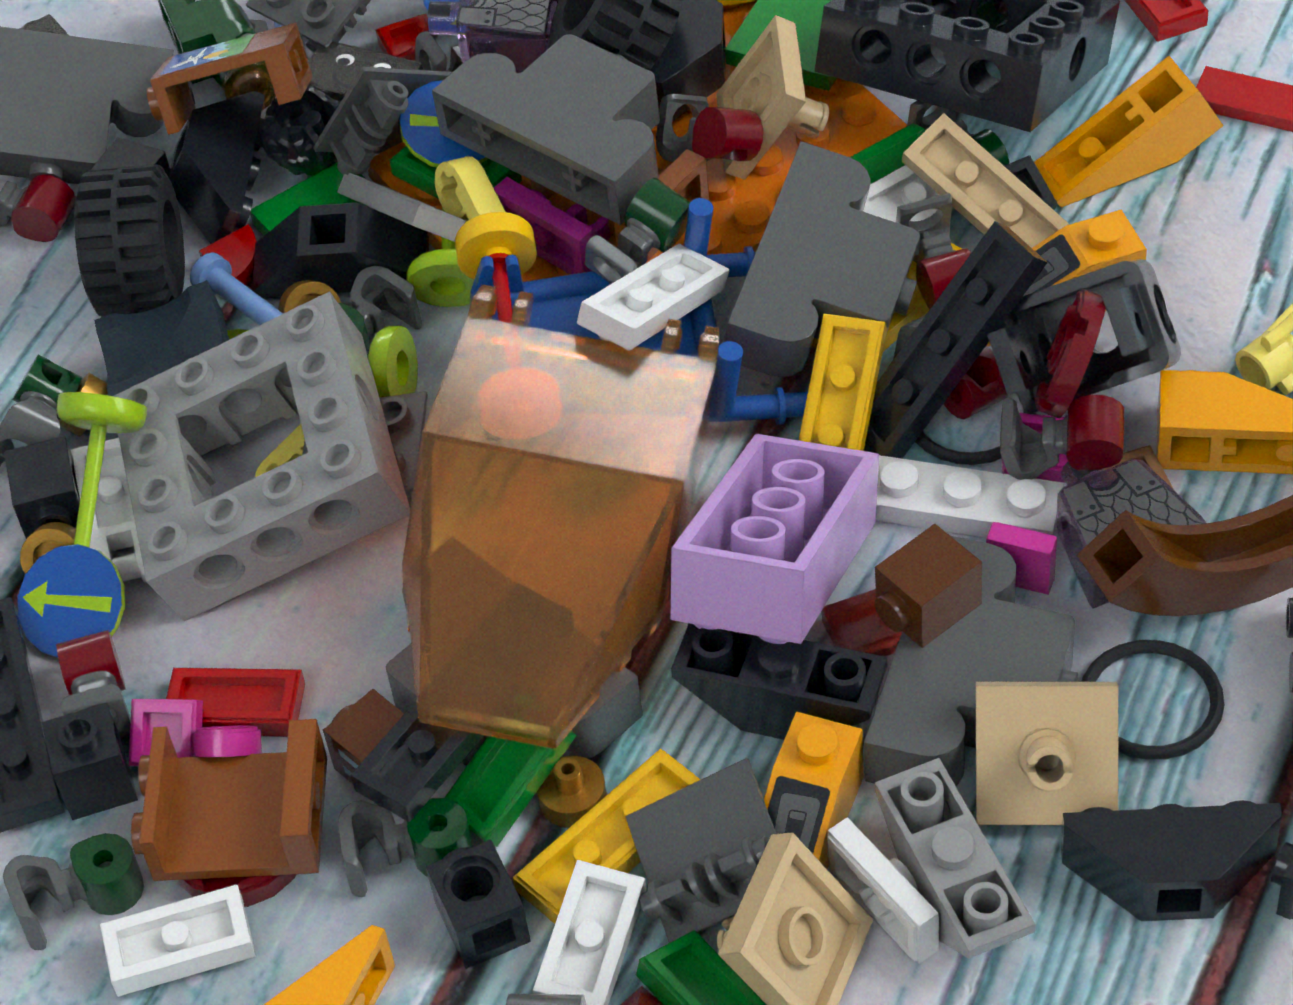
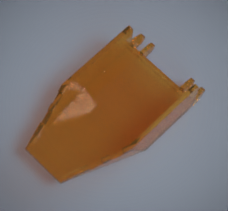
M481 285L472 298L467 318L422 432L401 574L407 602L408 632H410L412 668L418 719L420 723L556 749L599 698L602 684L614 670L620 672L631 659L633 647L644 634L650 636L661 623L671 585V548L685 530L704 456L717 364L719 328L705 326L704 333L701 334L699 340L698 358L676 354V351L680 349L683 331L681 329V321L668 319L661 351L637 346L628 351L610 341L529 327L534 297L532 293H519L518 299L515 300L511 323L492 320L498 303L497 289L494 286Z

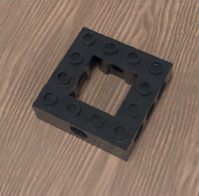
M832 0L823 7L815 72L1031 132L1108 64L1120 0H1002L1008 9V17L1001 15L995 9L993 0H956V3L950 0ZM931 45L938 47L942 51L946 64H942L934 58L931 52ZM985 60L996 65L1001 79H996L988 73L985 67Z

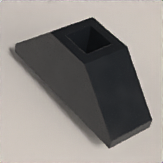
M682 0L679 18L671 38L661 56L649 70L655 75L659 109L661 99L666 95L682 94L708 97L725 83L726 38L723 4L717 0ZM686 104L680 106L675 111L672 121L690 110V108Z
M256 91L193 109L175 146L168 178L172 183L178 202L210 244L231 234L233 229L238 230L244 227L252 209L253 199L246 197L245 193L246 190L250 191L252 189L261 164V159L254 157L253 153L254 151L258 152L262 144L259 128L260 123L263 121L261 112L265 97L264 94Z
M361 203L300 206L255 243L252 291L262 298L280 297L294 283L310 280L324 283L336 293L351 292L354 281L360 271L371 266H382L406 280L407 270L411 262L421 254L429 252V236L427 231Z
M688 623L673 662L671 674L673 679L739 730L784 740L796 712L849 726H855L870 720L888 664L887 657L822 643L803 640L801 644L793 642L773 644L755 635L723 629H699L694 624Z
M1240 800L1223 806L1183 807L1177 804H1163L1152 809L1114 811L1104 807H1093L1081 812L1063 813L1061 837L1062 864L1140 921L1214 918L1276 854L1282 818L1280 803L1256 804L1251 801Z

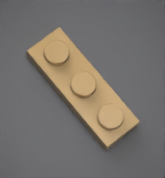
M945 113L903 153L902 162L939 195L950 193L953 203L952 207L984 235L994 221L1009 227L1033 248L1064 226L1070 225Z

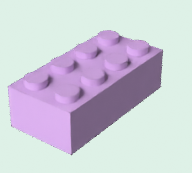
M755 434L671 548L670 620L694 624L699 629H723L755 635L773 644H784L787 642L801 644L876 523L879 454Z

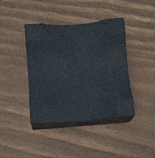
M207 280L187 287L177 298L158 308L133 314L113 313L94 320L107 370L108 396H114L229 340L222 309Z

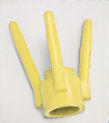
M1293 303L1261 336L1236 353L1235 357L1237 368L1244 380L1269 390L1277 386L1284 395H1288L1293 391V335L1290 334L1293 331Z

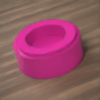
M258 726L197 728V731L193 732L194 756L234 757L262 753L261 729H258Z

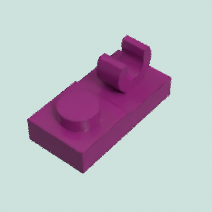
M506 177L494 187L505 212L516 214L527 220L534 232L537 256L570 275L592 271L585 265L586 245L590 238L596 235L601 236L606 241L610 239L609 219L602 216L594 224L586 225L588 223L586 207L577 203L571 206L565 213L551 205V201L547 200L539 191L528 189L509 177Z

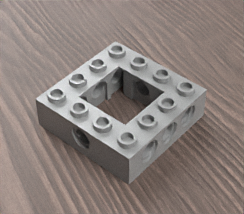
M330 291L114 395V397L132 400L147 407L144 426L134 433H118L146 582L183 621L191 619L411 515L362 334ZM296 410H298L308 453L213 497L211 485L216 483L214 473L201 456L227 443L233 446L243 441V435L281 417L287 420L297 415Z

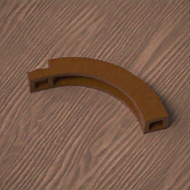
M1293 495L1242 516L1197 525L1161 524L1143 519L1125 510L1077 554V557L1108 601L1129 611L1157 616H1189L1230 610L1255 603L1293 588Z

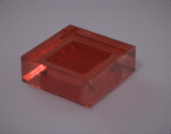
M875 589L824 606L821 611L822 623L834 646L884 657L895 654L902 631L895 632L891 630L879 617L875 608Z

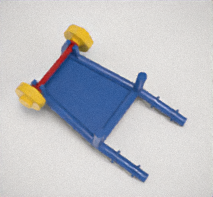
M704 198L692 200L688 209L684 246L729 268L728 277H745L746 279L756 254L752 246H745L743 253L707 255L713 205ZM490 212L468 220L458 230L455 237L458 266L466 276L474 280L470 290L469 333L477 409L485 446L498 447L499 443L520 445L541 440L558 428L562 418L693 422L775 419L776 424L780 425L785 424L786 418L803 417L808 391L784 393L782 387H775L773 394L736 396L743 348L733 341L720 343L712 298L628 351L624 348L606 344L599 338L598 334L577 324L582 301L611 285L595 272L590 271L523 282L521 275L532 267L537 256L534 232L527 220L512 213Z

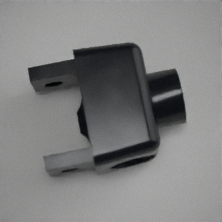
M1143 259L1122 261L1023 296L998 331L987 334L1007 395L1017 393L1023 408L1030 412H1039L1035 405L1038 384L1042 383V381L1050 383L1053 377L1052 374L1048 373L1047 367L1049 360L1046 358L1067 307L1069 304H1073L1077 292L1082 289L1102 295L1106 307L1105 310H1107L1118 345L1109 352H1100L1094 348L1073 400L1160 372L1175 365L1180 359L1181 348L1168 315L1154 268L1148 261Z

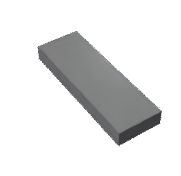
M350 172L348 175L344 174L337 192L407 224L454 242L458 230L466 222L464 219Z

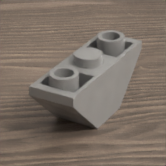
M940 758L875 782V792L897 858L912 874L918 892L939 913V941L969 959L1035 932V922Z

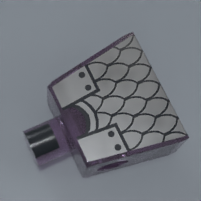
M557 0L430 1L428 7L430 35H457L461 61L463 63L473 56L484 53H497L513 61L516 73H521L548 49L550 28L557 7Z
M1130 459L1106 470H1075L1067 462L1061 470V477L1067 486H1064L1057 493L1056 527L1059 538L1092 609L1109 603V601L1081 563L1077 554L1122 512L1127 510L1143 519L1161 524H1206L1203 517L1143 460Z

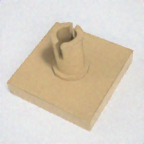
M777 15L774 16L716 94L718 107L751 110L757 113L763 126V142L757 156L750 161L744 162L723 159L725 173L745 180L786 127L804 133L806 136L814 139L819 136V130H824L828 121V104L805 97L796 25L794 22Z
M976 682V822L978 825H1062L1063 813L1081 812L1093 807H1104L1113 811L1118 810L1117 682Z
M794 833L773 834L770 836L735 917L728 918L721 924L728 931L718 930V955L767 1005H838L873 919Z

